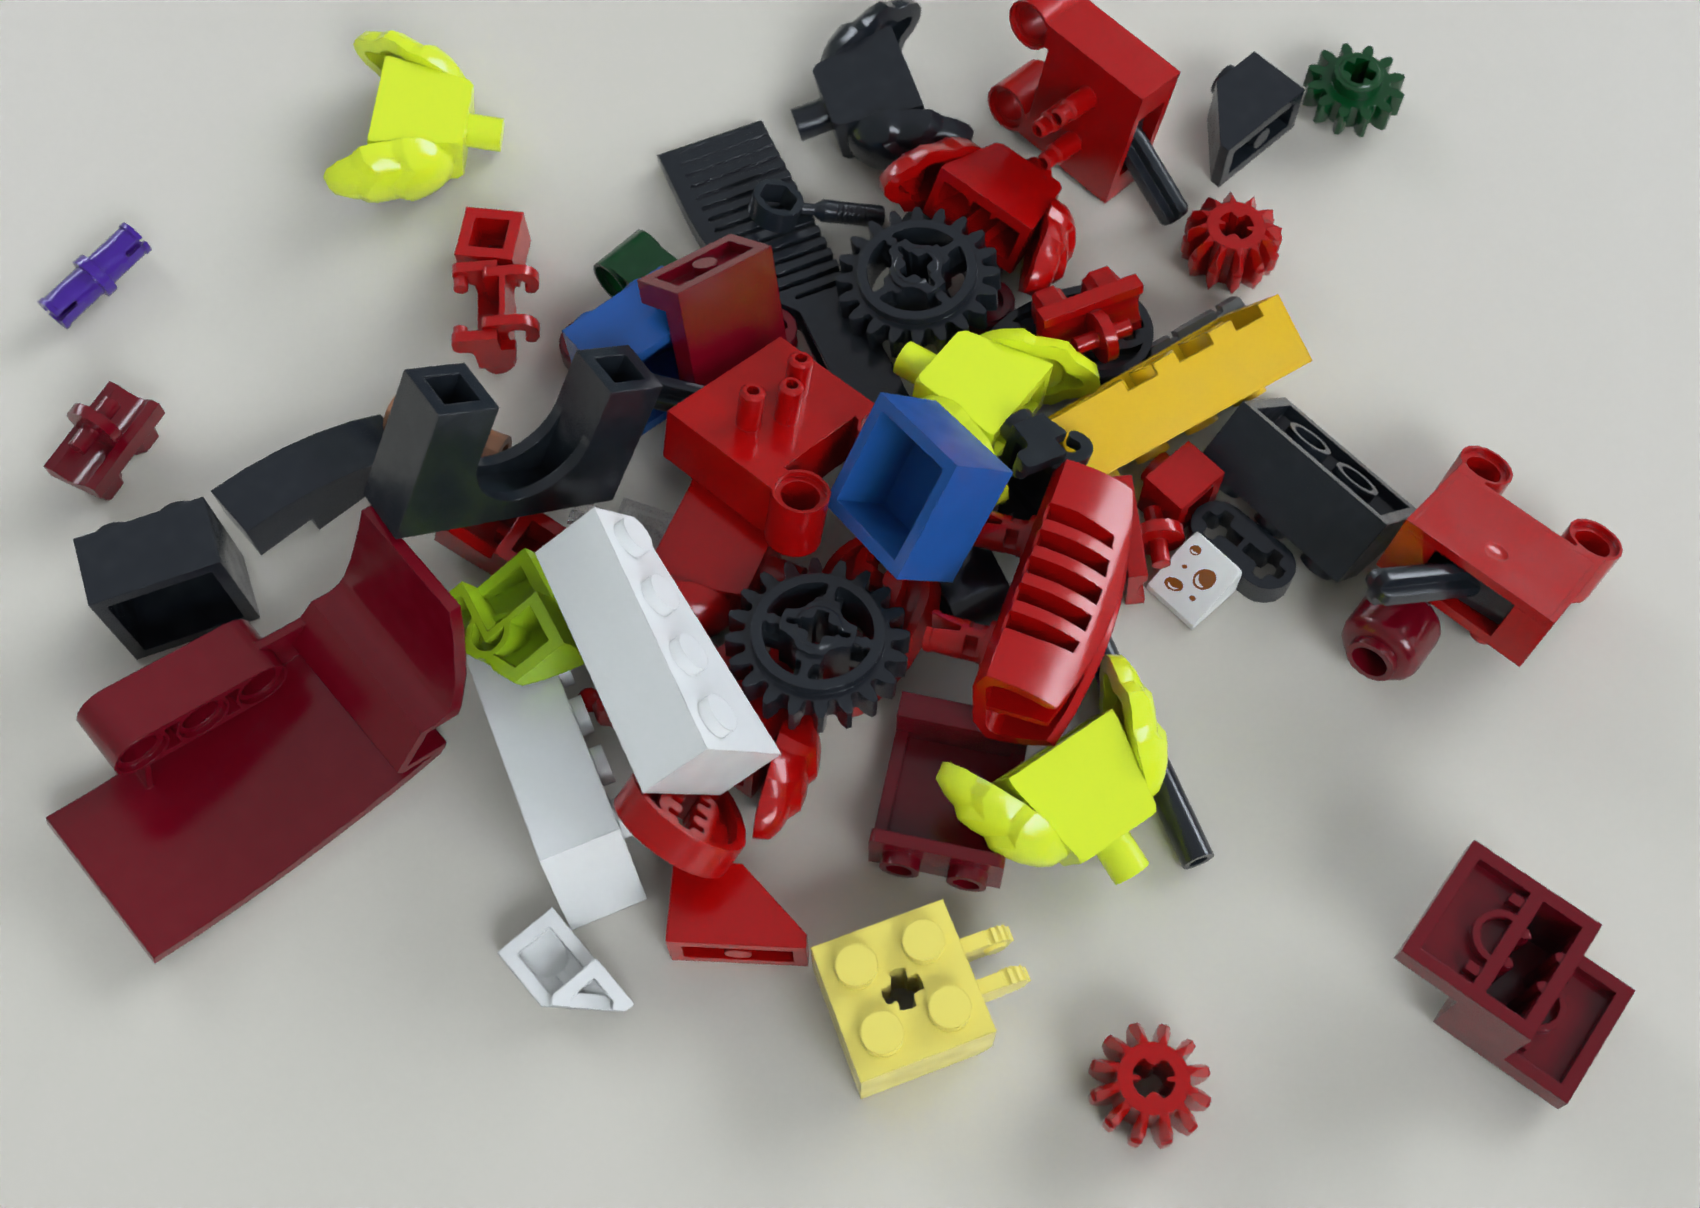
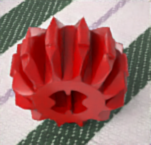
M1231 191L1223 199V203L1207 197L1200 210H1193L1191 216L1188 217L1184 229L1185 235H1183L1180 246L1181 258L1189 261V276L1205 275L1208 290L1217 282L1225 284L1231 295L1239 288L1240 283L1255 289L1257 284L1261 282L1263 275H1269L1274 270L1279 257L1278 251L1282 242V228L1273 225L1275 221L1273 209L1256 210L1255 196L1246 203L1237 202Z
M1132 1023L1128 1026L1126 1030V1043L1113 1035H1109L1101 1046L1108 1060L1094 1059L1088 1069L1089 1075L1105 1084L1091 1090L1088 1095L1090 1105L1100 1107L1112 1104L1114 1108L1103 1121V1128L1107 1132H1111L1119 1126L1122 1120L1131 1124L1127 1135V1143L1135 1148L1139 1147L1146 1136L1147 1128L1150 1129L1153 1140L1159 1149L1168 1148L1172 1144V1127L1179 1133L1190 1136L1198 1127L1191 1111H1205L1210 1106L1211 1097L1204 1091L1194 1087L1206 1081L1210 1076L1209 1067L1203 1064L1187 1066L1185 1061L1192 1054L1196 1045L1193 1040L1186 1039L1181 1042L1176 1050L1168 1046L1171 1033L1170 1027L1167 1024H1160L1157 1027L1151 1042L1148 1041L1145 1031L1139 1023ZM1152 1074L1156 1075L1163 1083L1157 1093L1154 1091L1143 1097L1138 1093L1135 1086L1141 1078L1146 1079Z

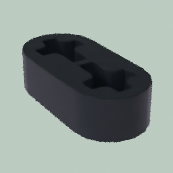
M1215 500L1205 502L1199 506L1191 517L1186 540L1195 532H1199L1236 564L1242 571L1236 590L1254 602L1268 603L1284 596L1296 572V561L1293 553L1273 535L1230 503ZM1221 525L1228 530L1225 537L1219 535L1211 540L1205 536L1207 528L1213 530ZM1267 563L1276 568L1274 576L1268 574L1262 579L1253 573L1256 566L1262 568Z

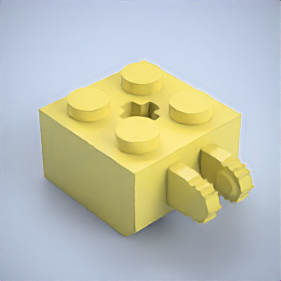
M941 899L811 947L813 971L861 1099L979 1055L993 1046L997 1030L986 1002L1025 987L1031 979L1026 967L1019 965L1003 968L996 973L976 980L969 962L987 955L996 954L1008 947L1014 941L1008 926L1004 924L997 925L959 939L944 900ZM903 988L906 991L910 990L915 993L913 1008L908 1010H900L898 1000L889 1005L886 1001L890 998L891 991L894 989Z

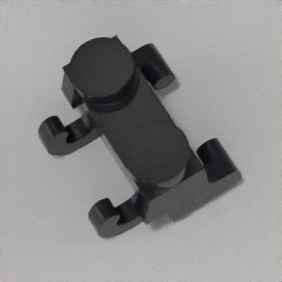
M1021 409L1013 413L1006 419L1000 429V435L1004 438L1006 444L1002 455L998 458L1013 471V474L1007 483L1009 499L1004 504L999 505L997 512L1021 520H1030L1032 515L1037 516L1053 472L1066 459L1084 465L1088 464L1093 453V444L1090 439L1083 433L1075 430L1070 431L1066 445L1074 449L1075 452H1067L1059 444L1064 441L1067 432L1047 418L1044 413L1035 416L1029 409Z

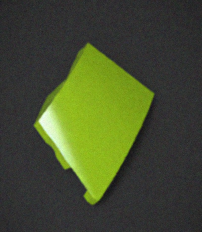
M524 548L479 587L461 581L449 591L461 605L466 653L477 660L485 662L492 667V670L511 682L524 686L554 677L585 664L535 552Z

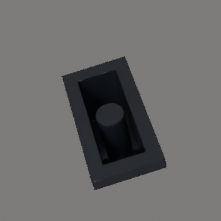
M1255 51L1236 66L1232 64L1226 66L1218 74L1211 86L1213 97L1207 117L1210 178L1218 187L1294 126L1305 91L1303 87Z

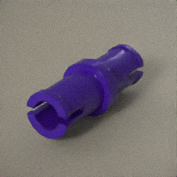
M123 222L119 225V229L91 255L86 257L81 254L73 262L76 268L50 293L41 298L38 304L45 311L49 310V315L65 329H69L72 323L101 295L111 296L118 289L115 282L145 254L150 253L152 248L146 241L140 242L139 240L142 236L131 226Z

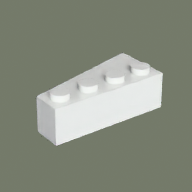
M593 507L535 552L643 793L721 795L781 755L780 750L653 548L648 531L635 517Z
M470 655L466 656L468 667L539 862L570 929L574 930L646 900V894L624 840L633 835L624 826L615 811V798L609 800L604 790V786L616 782L601 744L589 749L583 736L593 733L595 730L581 695L568 699L564 688L575 684L571 670L542 681L521 686L495 672L485 662L477 660Z

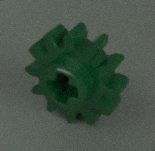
M1343 43L1338 57L1327 50H1323L1320 53L1318 63L1309 65L1303 83L1306 90L1302 105L1307 107L1317 106L1313 122L1321 123L1329 118L1330 121L1334 122V134L1339 135L1345 127H1353L1357 136L1364 137L1369 123L1383 131L1386 129L1390 116L1398 114L1405 95L1400 91L1405 75L1401 73L1389 74L1394 59L1392 57H1385L1378 61L1373 57L1374 50L1372 46L1368 45L1365 47L1362 53H1353L1351 46L1348 43Z

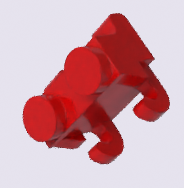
M497 260L454 263L452 265L454 292L458 294L467 293L468 284L476 287L478 293L477 330L468 331V328L464 325L453 327V333L451 334L452 349L456 353L473 354L476 357L479 369L485 368L494 374L506 373L515 366L517 361L515 331H525L526 341L530 343L536 342L540 338L539 321L531 315L516 314L517 307L515 304L516 281L525 282V291L527 293H535L539 289V273L528 265H499Z

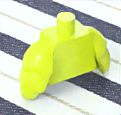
M393 30L386 32L365 31L355 39L353 46L356 53L369 68L378 74L380 82L367 138L368 145L359 146L352 154L332 164L324 173L323 178L328 188L335 195L360 199L367 203H381L400 198L416 201L439 190L450 178L458 179L464 175L469 147L501 152L504 137V118L474 114V84L465 78L459 66L442 49L435 45H423L411 37Z
M1001 328L987 331L981 335L969 331H960L953 336L938 354L927 350L913 341H909L900 351L893 368L894 374L914 384L912 397L937 401L997 457L1002 455L1006 441L1000 435V429L1006 419L1013 413L1021 409H1029L1035 415L1043 404L1053 405L1065 399L1081 398L1089 393L1096 392L1100 387V375L1097 364L1077 352L1068 341L1036 336L1024 328ZM1006 485L995 506L1004 504L1009 499L1008 485Z
M1105 654L1101 661L1099 673V714L1089 717L1062 735L1055 746L1044 747L992 783L950 762H942L936 780L944 796L954 806L957 819L972 831L983 836L988 848L994 853L1001 854L1019 864L1034 867H1053L1058 863L1063 866L1077 865L1096 855L1113 883L1117 885L1134 877L1149 865V861L1129 831L1156 812V803L1153 797L1159 792L1165 778L1168 763V741L1166 731L1157 722L1152 693L1141 683L1137 671L1123 655Z

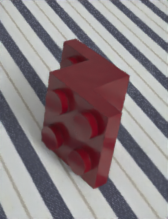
M1473 840L1465 849L1394 956V959L1449 996L1433 1021L1436 1025L1556 1109H1560L1569 1103L1636 991L1584 956L1601 929V923L1476 840Z

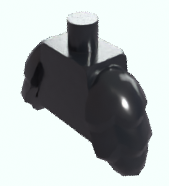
M913 0L879 1L865 10L853 22L842 24L834 32L824 48L820 62L812 70L821 98L791 109L802 141L833 130L843 157L849 159L856 158L870 167L883 171L904 153L915 149L919 145L935 143L943 140L945 137H961L972 141L974 130L969 124L924 108L922 99L901 50L906 40L914 31L921 17V6Z

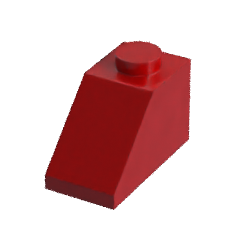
M732 863L722 877L713 879L693 875L673 865L665 941L672 960L808 966L809 947L807 934L743 864Z

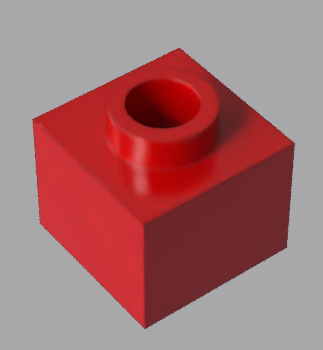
M466 207L454 253L456 261L497 260L499 265H525L531 238L524 212ZM516 281V287H520L521 281Z
M1188 440L1172 455L1162 452L1147 465L1140 477L1144 483L1137 508L1143 512L1144 508L1148 506H1161L1163 518L1179 521L1184 529L1189 525L1193 513L1199 506L1205 502L1216 500L1225 472Z

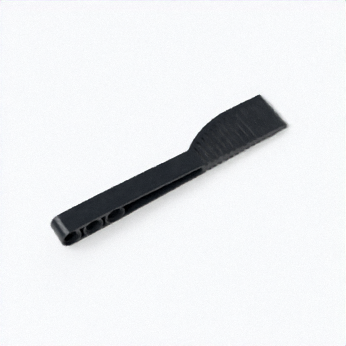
M762 120L657 155L665 178L700 248L728 234H734L772 246L781 307L795 319L797 330L801 331L817 363L873 403L876 402L880 392L909 396L900 377L894 374V366L883 345L873 350L869 348L867 333L853 335L849 317H842L835 283V276L841 274L839 263L836 259H833V252L827 247L825 237L821 236V230L815 224L813 215L800 214L798 222L792 230L779 233L765 230L751 219L748 213V204L754 187L758 182L765 179H778L793 185L797 189L795 181L792 180V176L789 170H787L783 159H781ZM765 201L771 209L786 210L780 203ZM973 546L954 581L940 582L941 603L939 610L944 614L970 620L981 625L990 626L993 620H998L1010 586L991 550Z

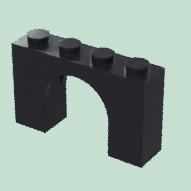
M629 345L576 350L555 405L542 424L513 447L493 455L481 457L499 411V406L465 363L404 369L363 494L395 540L611 501L617 492L663 385Z

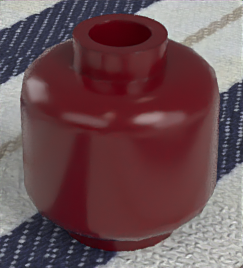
M1365 596L1346 620L1341 636L1347 659L1351 666L1360 674L1375 681L1404 680L1417 672L1436 646L1441 635L1439 617L1429 602L1391 606L1383 604L1373 605Z

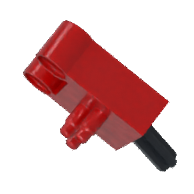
M1018 0L1013 3L1009 10V21L1016 38L1024 46L1032 50H1040L1045 47L1048 52L1045 62L1037 59L1028 61L991 87L988 92L987 102L994 119L1007 130L1017 131L1042 152L1038 156V164L1042 169L1050 170L1056 165L1060 166L1103 203L1108 202L1135 181L1162 225L1172 224L1182 218L1188 212V204L1152 146L1181 72L1090 0Z

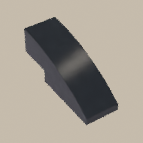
M381 414L317 432L283 447L246 467L212 489L211 492L225 514L254 548L263 555L311 520L320 530L365 497L363 493L384 432V418Z

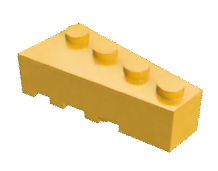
M1276 294L1216 318L1102 384L1096 392L1076 399L1047 416V418L1067 432L1064 441L1059 443L1065 451L1075 452L1074 449L1066 445L1069 432L1075 430L1083 433L1093 444V453L1087 466L1112 477L1121 476L1118 468L1134 459L1139 465L1155 458L1170 448L1167 442L1183 432L1188 436L1208 427L1219 419L1217 413L1232 405L1233 407H1238L1243 401L1255 399L1267 391L1266 386L1313 360L1279 294Z

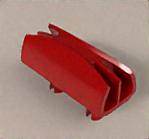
M1066 459L1053 472L1037 516L1032 515L1030 520H1021L1010 515L992 511L973 546L1003 554H1011L1020 558L998 620H993L990 626L981 625L970 620L944 614L942 611L934 609L931 612L932 627L926 626L922 642L923 651L935 652L960 660L971 661L979 665V670L972 686L973 722L982 734L989 739L1030 746H1055L1073 719L1091 685L1116 623L1127 574L1133 524V489L1112 476L1079 462Z

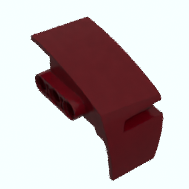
M369 506L361 510L357 536L344 577L332 590L311 601L300 618L263 638L247 620L239 619L223 624L100 690L81 706L77 713L76 721L117 775L45 817L46 822L154 964L224 919L295 869L383 802L441 754L447 742L436 728L459 714L467 676L465 630L461 605L403 538L395 540L374 508Z

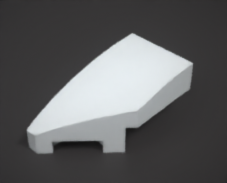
M553 907L498 951V955L541 1007L626 1012L634 1005L597 958L595 959Z

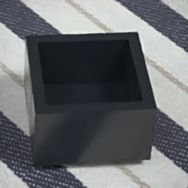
M204 497L191 501H176L164 506L160 511L126 522L108 523L100 527L96 532L73 539L88 606L136 660L194 641L233 620L244 619L250 622L260 618L244 557Z

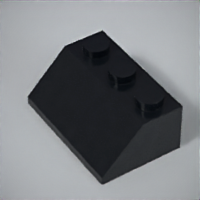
M1285 397L1243 401L1202 452L1225 472L1219 490L1232 498L1240 496L1257 511L1254 518L1262 528L1277 538L1283 539L1286 537L1303 552L1300 556L1303 564L1314 574L1325 580L1332 578L1338 583L1357 576L1387 549L1406 519L1416 510L1414 506Z

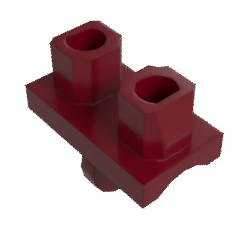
M109 381L90 407L81 403H75L69 410L67 417L74 427L43 467L51 476L100 499L112 500L124 484L122 470L134 454L138 455L148 452L159 437L155 426L164 416L165 411L159 403L151 399L137 397Z

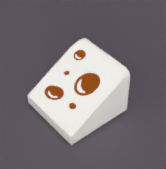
M1195 532L1170 558L1171 565L1160 569L1147 584L1146 589L1192 630L1235 592L1242 571L1201 533Z

